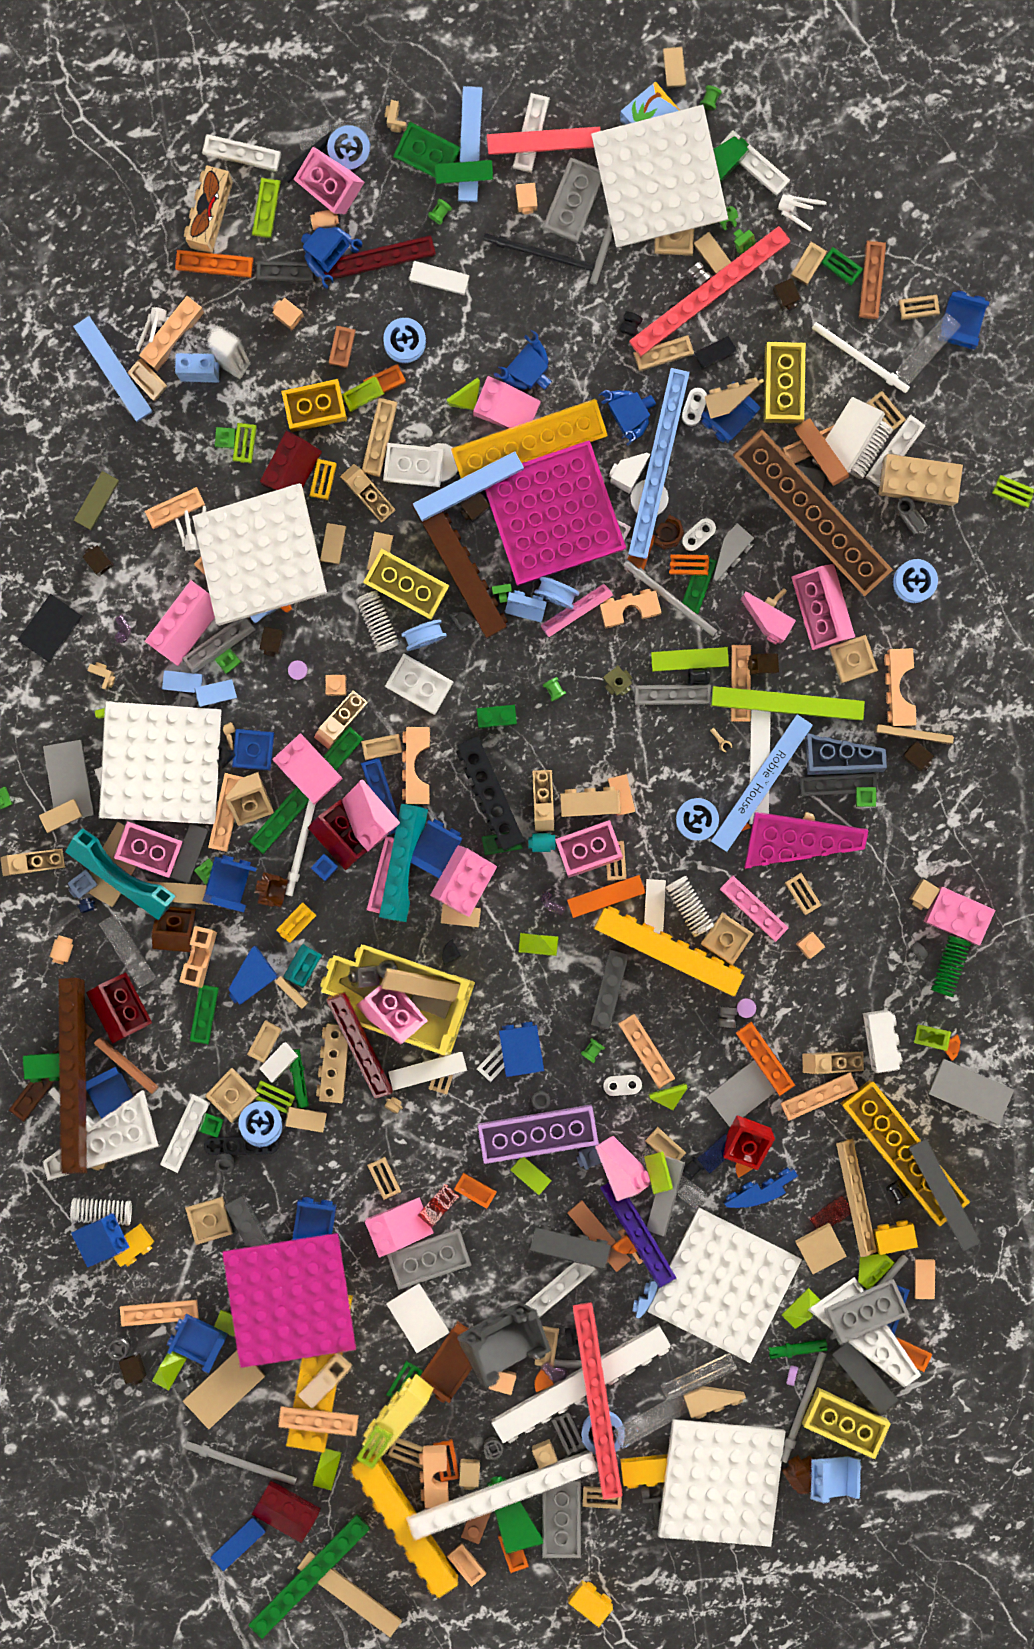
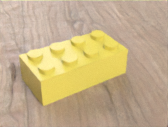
M766 343L764 423H802L804 421L806 343Z
M383 549L380 550L363 582L431 620L450 587Z
M417 1374L412 1379L408 1377L403 1383L401 1390L392 1396L390 1403L385 1405L379 1412V1416L376 1419L374 1418L368 1425V1429L363 1434L365 1439L362 1445H365L375 1426H380V1429H385L387 1433L393 1434L381 1455L382 1457L427 1404L434 1388ZM377 1432L369 1444L368 1450H371L380 1435ZM382 1437L373 1454H378L386 1440L385 1437Z
M818 1387L802 1420L805 1428L873 1459L876 1458L891 1424L888 1419Z

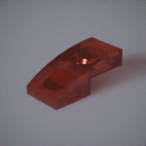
M444 1184L419 1212L418 1216L432 1228L459 1196Z
M840 1196L810 1217L809 1220L816 1229L827 1223L832 1227L851 1214L850 1206L843 1196Z

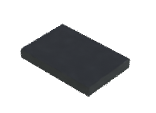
M50 593L18 638V641L50 663L78 624L82 615Z

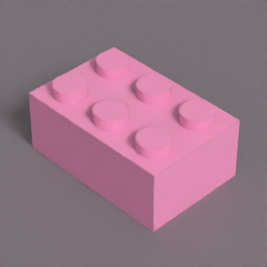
M610 820L555 839L568 878L623 859Z
M127 821L114 858L169 878L182 841Z
M458 845L430 896L455 911L470 917L497 866L471 850Z
M938 887L940 891L932 902L923 922L975 945H980L995 910L949 889Z

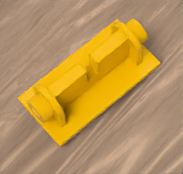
M302 902L276 931L291 943L317 915Z

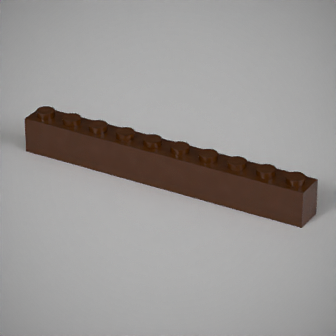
M80 978L59 979L61 1173L83 1174L87 1173L85 980Z

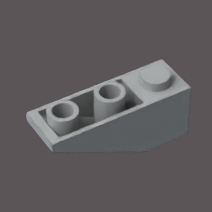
M738 523L722 541L712 579L714 583L717 580L721 582L728 575L726 570L730 566L734 568L741 560L740 554L743 551L747 553L754 545L751 543L754 537Z

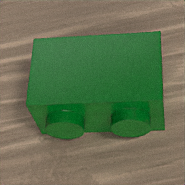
M515 705L477 708L479 729L517 725Z
M59 1053L23 1056L24 1079H30V1082H42V1078H49V1081L60 1080Z

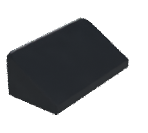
M729 336L694 352L703 370L736 354L737 349Z

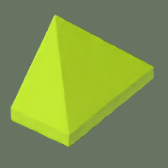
M477 377L446 399L447 404L451 407L474 410L480 388L479 378Z
M520 933L519 952L557 956L558 937Z
M918 1024L914 1043L947 1051L951 1032Z
M684 1083L649 1093V1098L674 1110L687 1090V1085Z
M886 1254L860 1257L858 1282L867 1290L872 1288L895 1263Z
M807 1288L781 1315L796 1329L812 1318L814 1314L808 1309L821 1300Z
M174 1351L171 1354L167 1353L152 1382L169 1391L187 1357Z
M326 1448L325 1452L321 1453L313 1486L332 1490L342 1452Z

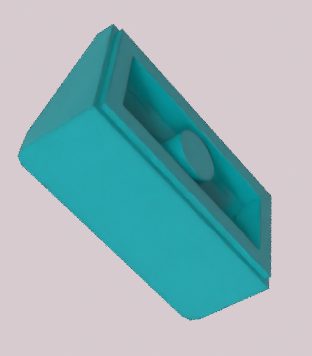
M302 944L286 970L284 978L304 988L322 954Z

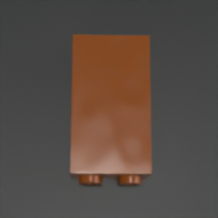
M458 1321L420 1375V1378L434 1388L433 1393L436 1394L435 1397L443 1403L445 1401L448 1403L452 1401L453 1396L472 1370V1366L458 1341V1336L469 1328Z

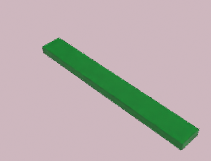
M349 726L325 753L323 758L337 771L364 738ZM296 787L251 838L249 843L264 854L305 808L309 801L308 797Z

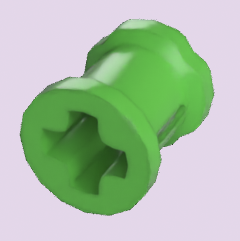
M707 85L705 96L699 105H704L705 109L714 111L716 109V101L718 96H721L722 91L717 87Z
M438 199L437 205L432 212L428 213V216L441 225L443 218L448 211L452 210V207L442 199Z
M557 677L543 684V687L548 690L551 696V702L567 694L566 691L562 690Z
M591 1038L590 1044L581 1054L594 1063L597 1055L605 1047Z

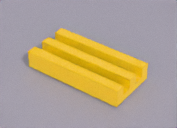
M321 459L317 460L310 497L329 501L337 463ZM321 464H324L320 487L317 494L315 493V489L317 485ZM328 466H332L326 493L322 495Z

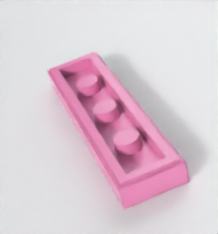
M602 584L573 603V609H564L541 624V628L550 637L613 596V594L605 584Z
M389 836L385 837L367 907L368 911L380 913L394 838Z
M733 875L719 889L775 942L787 931L788 927Z

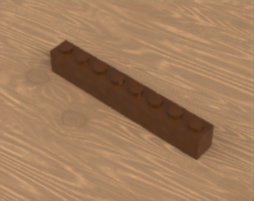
M440 512L423 522L421 521L485 638L489 639L507 629L505 624L508 621L503 612L499 614L496 608L499 605L495 597L489 596L487 592L489 587L484 579L480 580L478 576L480 571L476 563L471 564L468 558L471 555L466 546H461L459 542L461 536L457 529L453 530L450 523H452V520L448 513Z

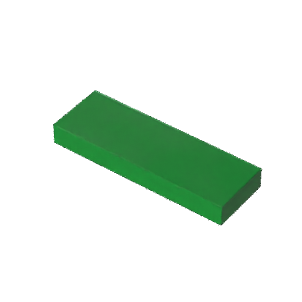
M492 160L435 164L436 184L493 180Z
M709 558L708 575H692L682 601L684 605L697 615L717 560ZM697 560L699 563H705L703 560ZM694 567V570H704V567Z
M203 985L202 988H199L190 1035L191 1042L209 1044L219 987Z

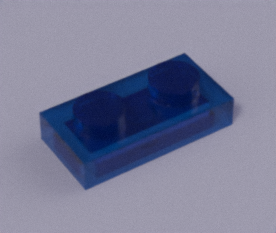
M726 1133L697 1157V1160L709 1174L726 1160L723 1157L727 1140Z

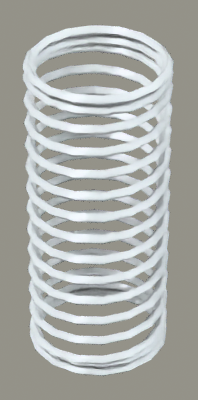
M881 420L871 436L873 438L869 439L860 454L861 456L858 457L855 465L851 468L852 470L849 472L851 475L863 479L866 474L865 471H868L867 467H871L872 460H875L874 456H878L879 449H882L881 445L883 446V442H886L885 438H889L888 435L893 431L884 421Z
M372 591L360 596L355 601L359 605L358 608L361 609L360 612L363 613V620H366L365 624H369L367 626V628H370L368 632H372L370 636H373L372 640H375L374 644H377L375 648H377V652L380 653L397 646L400 642L398 639H396L387 644L379 646L380 644L392 640L397 636L395 635L383 641L377 642L378 640L390 636L395 632L393 631L382 637L375 638L380 634L393 630V627L386 629L380 633L374 634L375 632L387 628L392 624L390 623L376 630H372L373 628L388 623L390 621L388 619L377 625L370 626L376 622L388 618V616H384L373 622H369L374 618L386 614V611L371 618H367L370 615L385 610V608H381L370 614L364 615L365 613L383 606V604H379L368 610H364L365 608L378 604L382 601L377 600L367 606L361 607L365 603L380 598V596H377L379 594L378 591Z
M684 876L666 886V890L671 892L679 888L671 893L670 896L682 891L672 898L674 900L684 895L676 900L675 904L686 899L676 907L689 902L678 910L681 911L691 906L680 914L683 915L691 911L683 919L696 913L685 920V922H688L698 917L687 924V926L702 920L689 928L691 930L703 924L691 932L693 937H696L714 927V924L709 923L712 919H708L709 915H706V911L703 912L705 908H701L703 904H699L701 900L696 901L699 897H694L696 893H692L694 889H690L692 885L687 886L690 882H685L688 878Z
M74 1197L70 1210L71 1222H95L98 1200H95L94 1219L92 1222L93 1199L90 1202V1218L88 1221L89 1199L86 1200L85 1206L84 1198L81 1203L80 1198ZM100 1199V1201H99L98 1220H99L100 1217H101V1211H102V1200H101V1199ZM106 1199L103 1202V1218L106 1214ZM110 1200L108 1201V1205H107V1215L110 1214V1209H111V1201H110ZM115 1200L112 1201L111 1213L113 1214L115 1211ZM118 1200L117 1203H116V1220H117V1222H118V1214H119V1200ZM122 1200L118 1224L120 1225L121 1223L122 1226L124 1224L129 1226L132 1215L131 1201L125 1202L124 1222H122L124 1201ZM80 1204H81V1219H80V1221H79ZM84 1208H85V1220H83Z

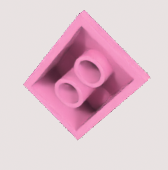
M312 147L293 179L335 214H346L365 183L352 171L315 147Z
M488 376L473 414L478 418L509 429L534 420L541 401Z
M745 592L741 597V601L763 634L767 636L766 639L775 645L777 643L781 644L786 639L796 620Z
M301 733L272 759L314 805L343 779Z
M363 779L342 799L355 838L367 851H370L400 824Z
M381 985L356 1005L370 1022L400 1044L428 1021L404 992L383 989Z
M614 1136L609 1137L596 1146L617 1201L637 1195L651 1185L649 1174L644 1166Z
M420 1197L365 1220L379 1258L434 1233Z

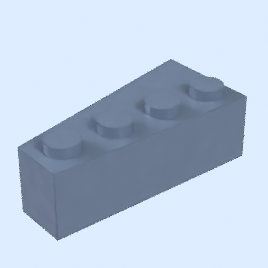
M809 733L805 737L807 775L884 772L887 768L886 749L863 744L859 745L844 740H835L829 737L815 736Z

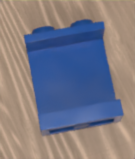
M963 291L952 292L949 296L938 340L974 350L978 346L979 332L985 310L990 302L985 301V298L981 296H967V293Z
M748 396L729 414L710 419L709 411H704L701 415V422L706 428H712L716 432L715 436L721 442L725 441L728 444L760 411L761 407Z
M434 819L433 822L428 820L424 831L418 839L411 863L440 878L457 846L460 845L462 838L459 837L461 833L452 828L450 831L443 828L444 824Z
M230 856L215 857L203 901L244 912L246 905L240 902L250 870L256 872L257 868L250 866L251 862L240 859L239 863L234 862V858Z
M119 1066L86 1082V1090L101 1119L134 1097Z

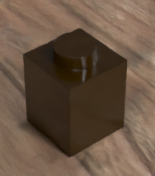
M792 278L774 285L773 292L781 310L787 309L789 311L798 307L801 297Z
M479 492L461 504L462 510L460 513L466 520L470 519L473 523L490 510V505Z
M93 545L85 550V555L82 556L99 577L114 566L98 545L95 547Z
M264 627L259 648L261 651H264L263 655L274 657L275 654L280 655L285 633L283 630Z
M778 653L750 655L748 660L750 675L779 673Z
M915 741L901 757L917 771H922L923 769L926 771L933 763L931 759L934 755Z
M140 1353L122 1358L119 1361L125 1384L131 1383V1385H136L143 1382L142 1379L147 1374Z

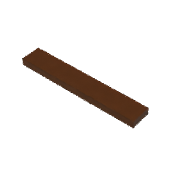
M86 1022L85 1042L95 1030ZM59 1045L52 1053H59ZM42 1078V1082H29L9 1111L24 1122L55 1081H49V1078Z

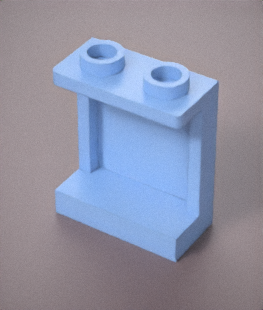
M176 354L175 373L181 382H219L220 365L218 362H215L214 354Z

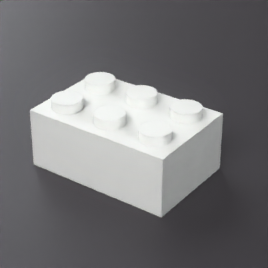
M888 1010L863 1013L872 1071L879 1073L899 1070V1065L902 1064L901 1053L897 1052L896 1045H899L898 1034L894 1033L893 1026H896L895 1015H892L891 1011Z

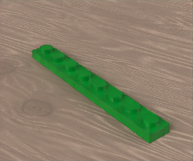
M356 1514L248 1626L263 1639L371 1527Z

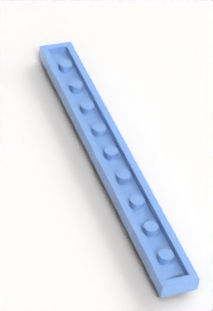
M670 369L628 553L630 556L643 559L648 557L690 373L687 371Z

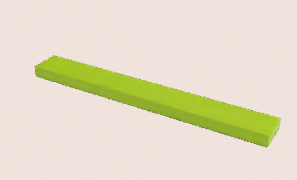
M712 687L711 706L858 721H863L865 701Z

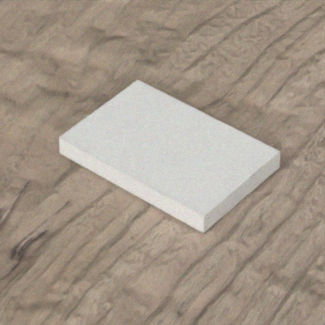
M387 443L383 481L440 487L444 449Z
M403 654L385 687L435 715L454 682L408 655Z
M420 1283L386 1303L416 1353L450 1333Z

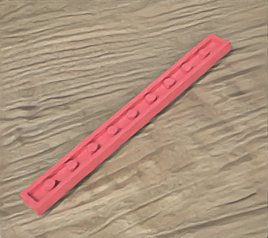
M778 226L633 337L629 343L638 355L642 357L788 245L791 240Z
M592 1302L573 1305L603 1500L622 1497Z

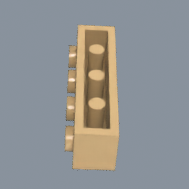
M328 1023L322 1030V1039H325V1047L321 1046L320 1058H323V1066L319 1065L318 1077L322 1078L321 1085H317L316 1096H320L319 1101L343 1103L349 1045L339 1025Z

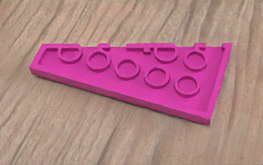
M755 812L744 867L746 869L759 865L765 866L771 863H784L821 855L827 856L839 852L864 850L868 829Z

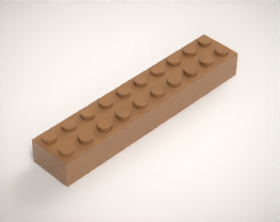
M761 428L733 454L737 461L864 596L893 571Z

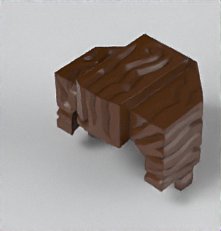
M669 514L665 523H660L655 532L657 537L653 544L664 550L678 546L684 535L681 521Z
M263 872V877L261 881H257L255 893L260 894L258 904L282 907L288 880L278 875Z
M796 1455V1457L788 1461L789 1466L782 1471L798 1494H808L811 1492L812 1458L809 1455L801 1460L799 1455Z

